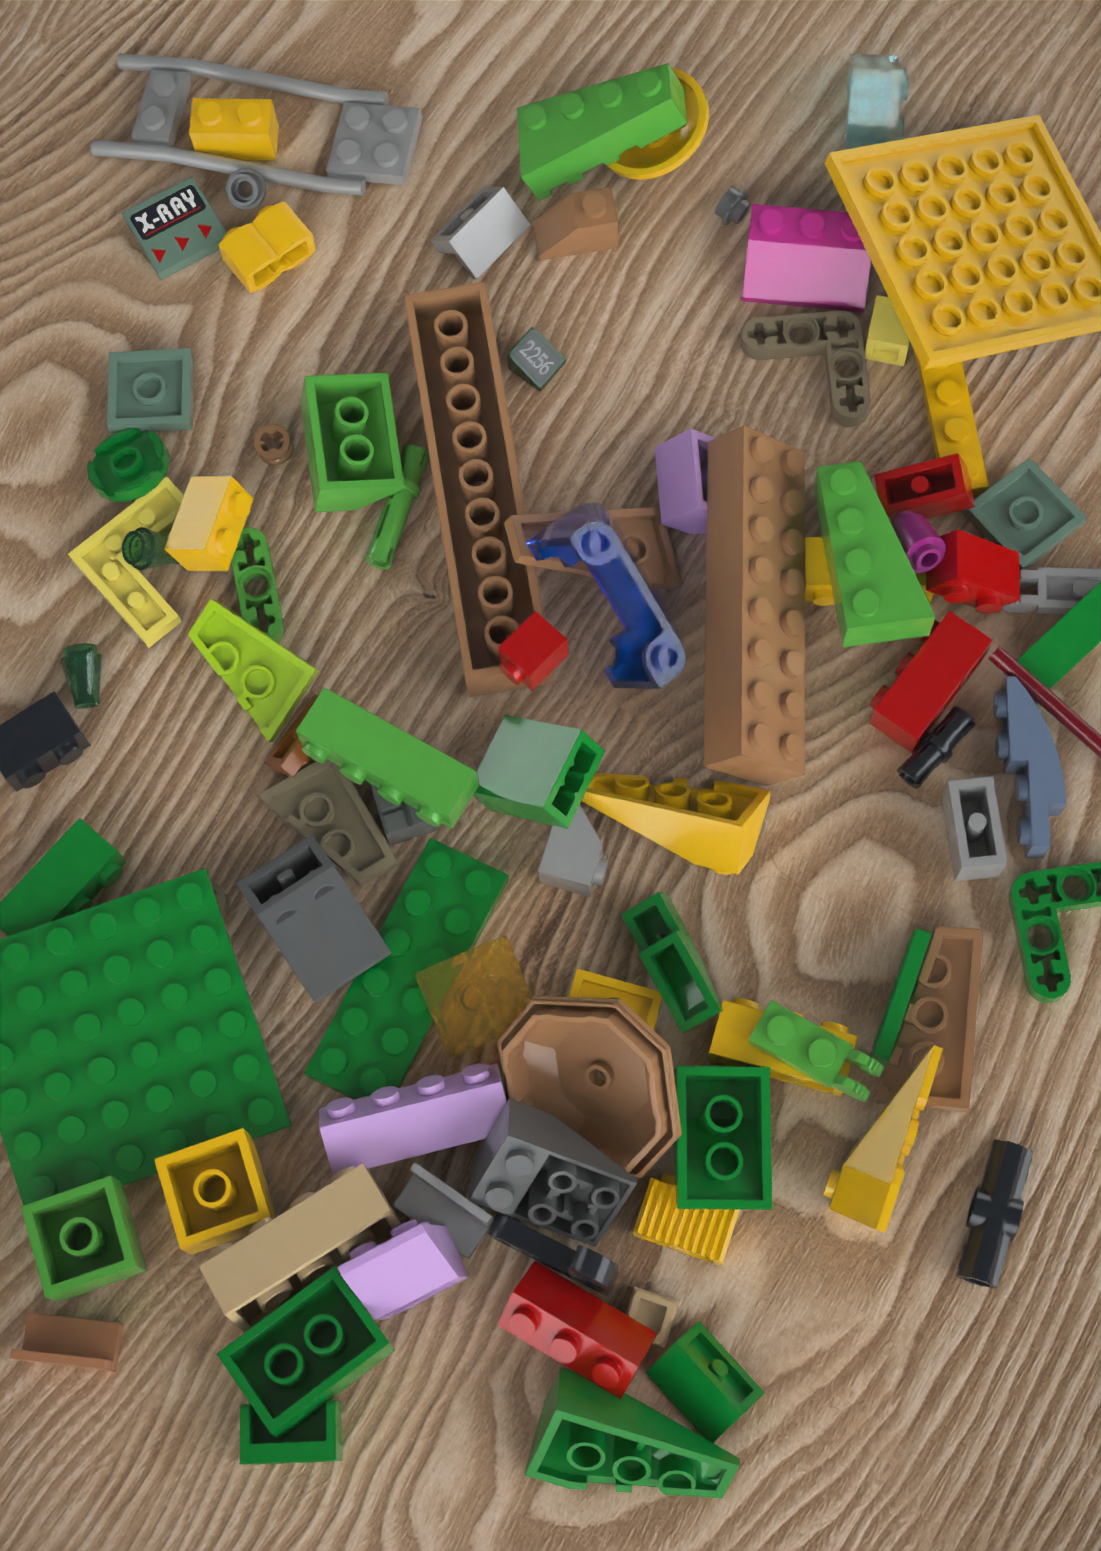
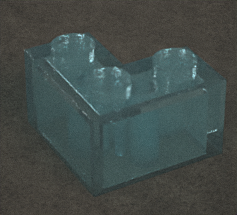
M850 54L846 93L848 104L844 139L845 150L903 139L905 117L898 116L899 100H907L909 75H906V68L901 67L898 56Z

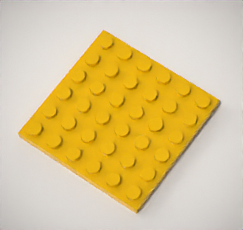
M1040 115L829 153L824 164L924 370L1101 331V232Z

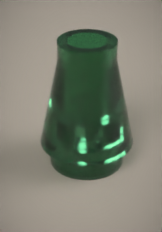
M140 527L135 531L127 533L122 543L123 558L137 570L180 564L164 550L168 536Z
M83 643L63 648V658L60 659V663L74 700V708L88 709L101 705L99 695L103 655L98 653L96 644Z

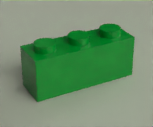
M79 818L0 901V929L10 936L91 908V900L103 888L111 887L120 878L123 872L122 867L127 863L126 860L111 844Z

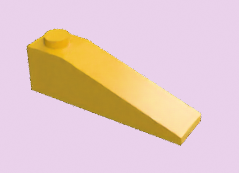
M595 772L581 801L695 865L711 868L713 872L718 874L738 875L753 856L770 801L771 791L725 781H714V788L687 787L688 779L673 778V782L656 785L649 784V780L645 776Z

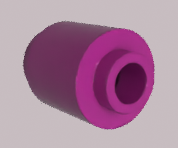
M904 511L897 514L890 521L915 573L930 571L942 561L946 552L945 543L923 515L913 511Z

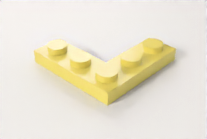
M168 477L164 478L156 488L145 496L140 497L68 553L73 563L148 648L182 622L179 615L132 564L135 559L171 532L184 495Z

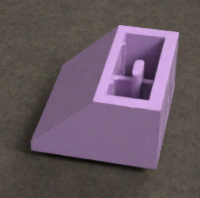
M416 1219L391 1230L392 1239L376 1246L375 1241L355 1248L348 1253L351 1260L338 1266L341 1276L374 1320L390 1319L470 1277L447 1226L430 1224L429 1221L418 1224Z

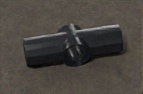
M996 1139L992 1141L980 1187L977 1186L969 1207L966 1227H969L962 1248L963 1252L957 1267L956 1277L982 1287L993 1289L998 1287L1009 1242L1014 1240L1022 1217L1024 1201L1021 1200V1196L1028 1177L1033 1151L1010 1141Z

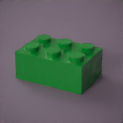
M333 1266L219 1351L217 1356L269 1432L277 1439H280L325 1405L326 1401H330L395 1350L343 1279L338 1269Z

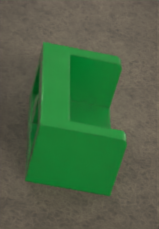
M326 1401L325 1405L280 1439H277L269 1432L251 1404H240V1465L342 1461V1402Z

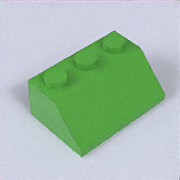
M388 373L305 376L300 403L315 512L358 510L403 490L404 480Z

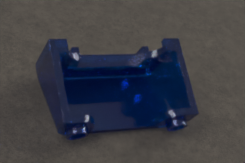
M599 503L578 505L525 542L536 561L555 557L560 559L564 567H572L581 561L590 569L625 629L609 640L611 645L615 647V659L612 665L604 669V672L614 688L661 689L680 674L686 662V653L677 624L613 516L605 506Z

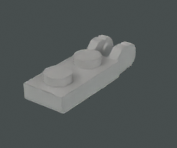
M1038 567L1037 570H1019L1020 589L1035 586V595H1020L1019 601L1002 607V610L1007 613L1026 614L1036 611V614H1066L1091 589L1101 582V569Z

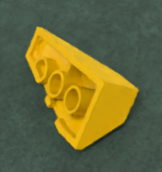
M935 1045L929 1047L845 1158L840 1171L831 1169L823 1192V1196L831 1198L828 1205L829 1210L878 1231L886 1232L905 1171H903L904 1165H902L904 1157L909 1155L914 1144L919 1125L917 1118L919 1112L923 1111L943 1048Z

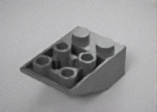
M310 835L236 883L249 907L315 1004L391 954L376 928L313 835Z
M509 1099L471 1163L469 1200L596 1247L636 1186L637 1178L554 1115Z

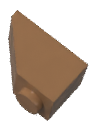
M611 187L570 193L533 221L539 261L619 248L618 219Z

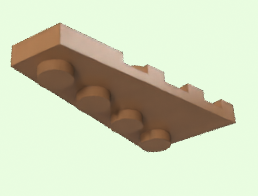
M660 507L511 515L504 522L515 563L675 591L682 585L667 528L661 524Z
M937 926L918 979L916 991L906 1012L900 1036L889 1060V1067L884 1081L879 1088L876 1097L877 1104L888 1103L929 1047L935 1045L943 1048L924 1108L969 1113L984 935L982 929Z

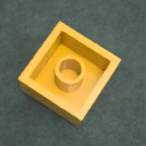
M244 1128L154 1159L179 1247L190 1255L249 1235V1230L259 1221L269 1217H277L254 1139Z

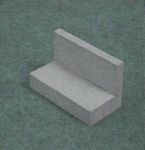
M484 186L430 241L439 253L455 254L471 277L477 279L530 226V223L504 187Z
M414 1163L410 1169L413 1176L397 1197L393 1206L412 1220L416 1219L418 1224L429 1221L430 1224L447 1226L458 1252L470 1260L487 1235L494 1218L423 1167Z

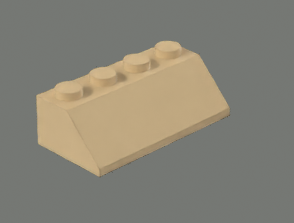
M363 1163L356 1168L350 1166L340 1170L331 1178L329 1185L316 1193L307 1192L297 1197L290 1204L289 1210L276 1218L269 1217L259 1221L249 1230V1235L235 1244L227 1243L216 1248L209 1254V1260L198 1266L224 1315L243 1332L248 1331L333 1266L338 1269V1266L350 1261L348 1253L355 1248L375 1241L377 1246L392 1239L390 1231L402 1223Z

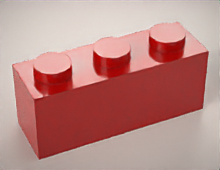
M950 610L941 622L934 620L929 636L920 638V641L924 644L916 655L908 652L894 672L899 677L889 688L884 684L869 704L873 708L869 724L911 753L920 744V738L930 731L987 656L993 639Z
M536 1261L532 1263L513 1290L497 1323L501 1328L622 1399L658 1334Z

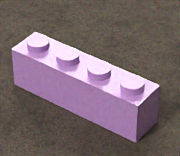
M483 1063L473 1064L464 1068L461 1073L445 1077L430 1075L420 1079L414 1085L402 1088L395 1086L382 1087L374 1091L370 1096L354 1100L348 1097L339 1098L328 1103L326 1107L319 1108V1129L332 1175L334 1176L346 1167L354 1166L356 1168L362 1163L368 1169L486 1139L507 1104L498 1063L489 1066Z

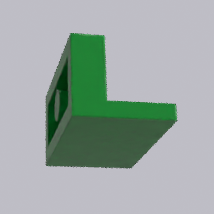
M700 1321L682 1335L646 1371L648 1376L701 1435L712 1443L765 1393Z

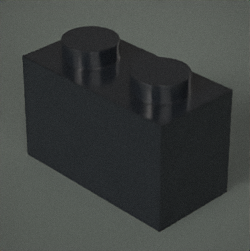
M55 691L0 725V771L16 792L22 788L27 789L36 786L45 778L46 773L60 764L67 765L74 762L82 755L84 749L91 746Z

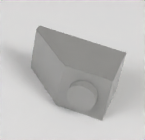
M580 804L568 829L552 825L538 869L539 881L542 884L591 897L594 884L602 886L609 861L602 859V843Z

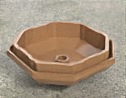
M535 996L498 1039L506 1101L508 1102L509 1099H513L554 1115L634 1177L642 1178L682 1135L670 1045L621 999ZM598 1070L602 1071L606 1078H604Z

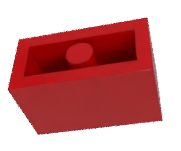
M959 453L874 474L878 498L889 521L904 511H913L923 515L926 519L975 508L968 467Z
M958 529L940 536L945 543L946 552L942 561L935 568L926 572V591L943 596L946 601L951 603H963L976 608L977 612L983 614L1000 612L1002 607L1020 600L1019 552Z

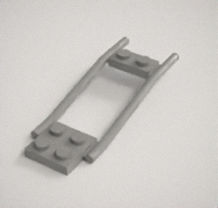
M120 53L117 59L119 69L150 72L131 134L133 141L128 143L93 140L91 143V153L93 156L170 162L226 174H232L239 169L248 168L258 172L264 181L323 193L364 196L366 190L365 182L406 185L423 116L420 108L388 106V92L347 89L197 59ZM191 75L344 104L326 168L327 177L173 147L192 85Z

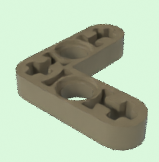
M842 310L757 317L745 323L742 328L741 348L747 357L754 360L824 355L831 413L834 420L844 427H856L865 422L869 413L871 399L860 321L855 314ZM844 326L845 332H848L847 337L840 338L839 333L836 332V327ZM798 327L805 328L811 333L812 338L808 342L797 343L790 338V331ZM819 327H824V340H818L820 332ZM777 330H783L782 344H777ZM762 333L765 344H757L754 334ZM841 361H850L857 366L858 371L853 376L844 377L836 372L835 365ZM853 389L852 398L853 404L857 406L856 412H849L848 407L844 406L847 395L846 390Z

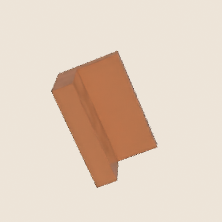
M28 1313L22 1350L11 1349L10 1359L116 1372L124 1324Z

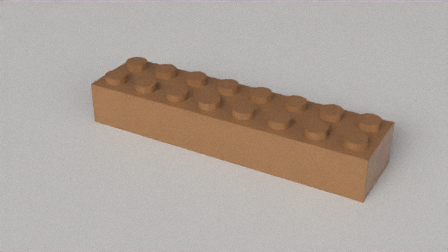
M743 425L708 442L704 767L769 786L805 775V452Z

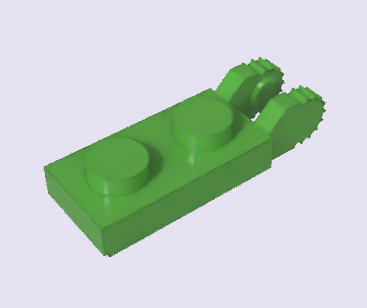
M772 1000L769 1002L748 1040L750 1045L830 1089L832 1086L863 1102L867 1101L870 1091L860 1082L838 1074L842 1065L846 1061L864 1073L880 1077L884 1066L874 1058L861 1051L852 1049V1044Z

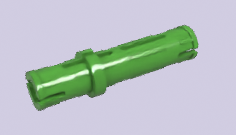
M408 444L403 448L400 459L404 489L387 497L374 532L373 540L365 556L366 562H370L371 566L379 569L388 570L391 568L408 513L414 499L419 498L421 492L419 483L429 459V452H425V449L416 445Z

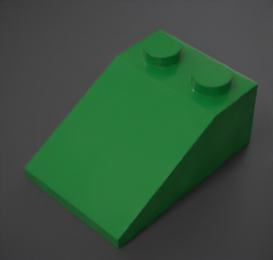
M676 1066L673 1071L682 1135L673 1143L677 1209L772 1210L770 1067Z

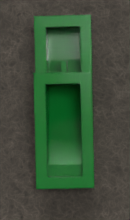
M657 892L621 914L641 950L638 953L682 1033H686L723 1011L700 955L667 893Z

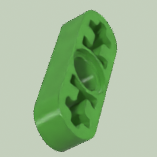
M246 527L242 530L237 549L232 558L241 615L244 620L258 628L260 626V619L257 609L264 608L267 619L271 623L268 625V632L265 634L279 642L284 635L285 626L270 548L264 534L260 530ZM245 543H254L256 548H254L253 552L257 565L249 566V561L244 552L246 549ZM254 578H263L268 581L267 590L260 596H250L245 592L247 583Z

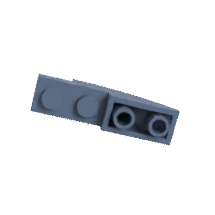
M1007 676L1001 690L995 691L993 699L994 717L1001 718L1002 733L996 734L995 755L996 759H1003L1004 774H1021L1016 775L1015 799L1016 802H1023V818L1019 817L1017 820L1018 844L1025 845V858L1043 859L1051 847L1049 816H1059L1067 804L1064 777L1056 746L1042 713L1019 680L1014 676Z

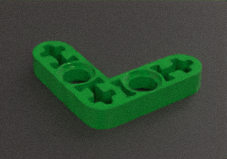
M1101 862L1027 872L1017 877L1009 890V904L1026 987L1029 994L1037 1001L1042 1003L1056 1002L1069 989L1071 975L1057 913L1101 907V896L1096 895L1097 883L1101 882ZM1093 874H1097V882ZM1068 877L1081 879L1087 888L1086 895L1080 899L1068 897L1062 888L1063 880ZM1048 880H1053V896L1056 902L1051 901L1052 893L1038 896L1035 904H1030L1028 897H1020L1019 895L1024 890L1026 884H1030L1033 891L1047 890L1050 885ZM1034 926L1046 928L1051 935V945L1044 949L1033 947L1027 939V931ZM1055 955L1056 959H1051L1047 966L1049 975L1052 978L1058 977L1060 982L1055 985L1053 992H1048L1047 986L1044 984L1039 985L1037 980L1044 974L1042 959ZM1032 959H1041V961L1035 964L1032 963Z

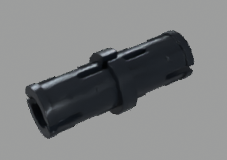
M953 707L945 719L931 733L926 732L920 738L921 744L917 747L916 751L897 769V772L900 773L899 776L908 785L916 789L919 788L941 762L946 763L952 757V750L957 743L975 726L973 718L963 709Z

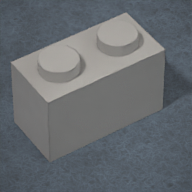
M993 776L948 781L941 799L955 882L999 877L1007 864V857Z

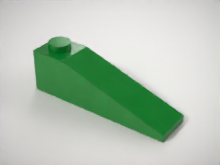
M560 1368L544 1400L526 1464L525 1476L568 1489L587 1490V1483L616 1484V1492L632 1493L633 1485L659 1487V1490L665 1495L722 1498L740 1466V1458L630 1395L624 1393L622 1399L580 1374Z

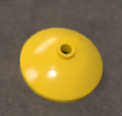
M672 68L685 90L687 125L641 149L636 145L626 150L619 156L620 160L607 166L612 172L619 176L636 180L656 178L676 169L695 152L706 133L709 121V106L701 86L688 73Z

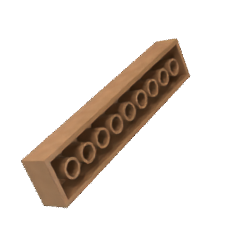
M486 282L404 295L468 695L469 697L528 688L522 682L519 685L511 682L499 667L501 662L498 647L534 611L538 612L543 618L544 615L535 566L514 562L504 522L511 515H526ZM553 671L538 686L553 684Z

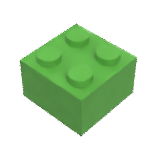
M108 1176L21 1206L45 1298L61 1302L148 1271L124 1185L113 1176Z

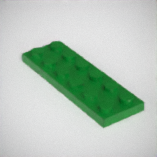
M429 838L379 932L391 954L354 978L304 1074L353 1100L370 1096L374 1091L382 1087L395 1086L401 1088L509 881V875Z

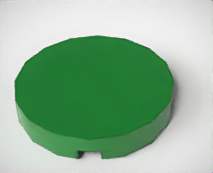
M127 428L113 433L94 450L96 456L93 462L89 459L87 465L88 480L102 498L113 502H129L143 497L156 488L166 476L170 464L168 449L162 439L151 430L140 432L138 428Z

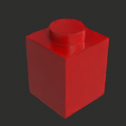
M536 611L498 647L501 671L511 682L516 685L522 682L531 691L569 655L568 639Z

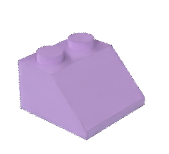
M689 429L655 447L662 525L688 534L707 533L708 442L715 439V437Z

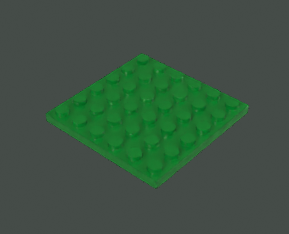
M206 868L0 939V1133L23 1206L108 1176L118 1179L122 1185L136 1182L158 1174L154 1159L242 1128L251 1135L252 1139H257L292 1126Z

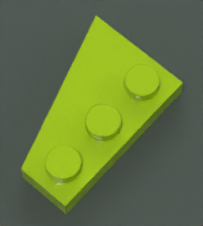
M214 599L209 600L188 633L190 639L214 671L223 678L236 695V700L242 708L248 711L261 728L260 731L267 741L274 742L320 670Z

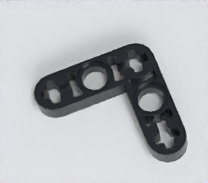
M497 1213L487 1233L490 1237L606 1296L609 1295L619 1275L618 1265L603 1255L581 1245H578L575 1251L501 1213Z

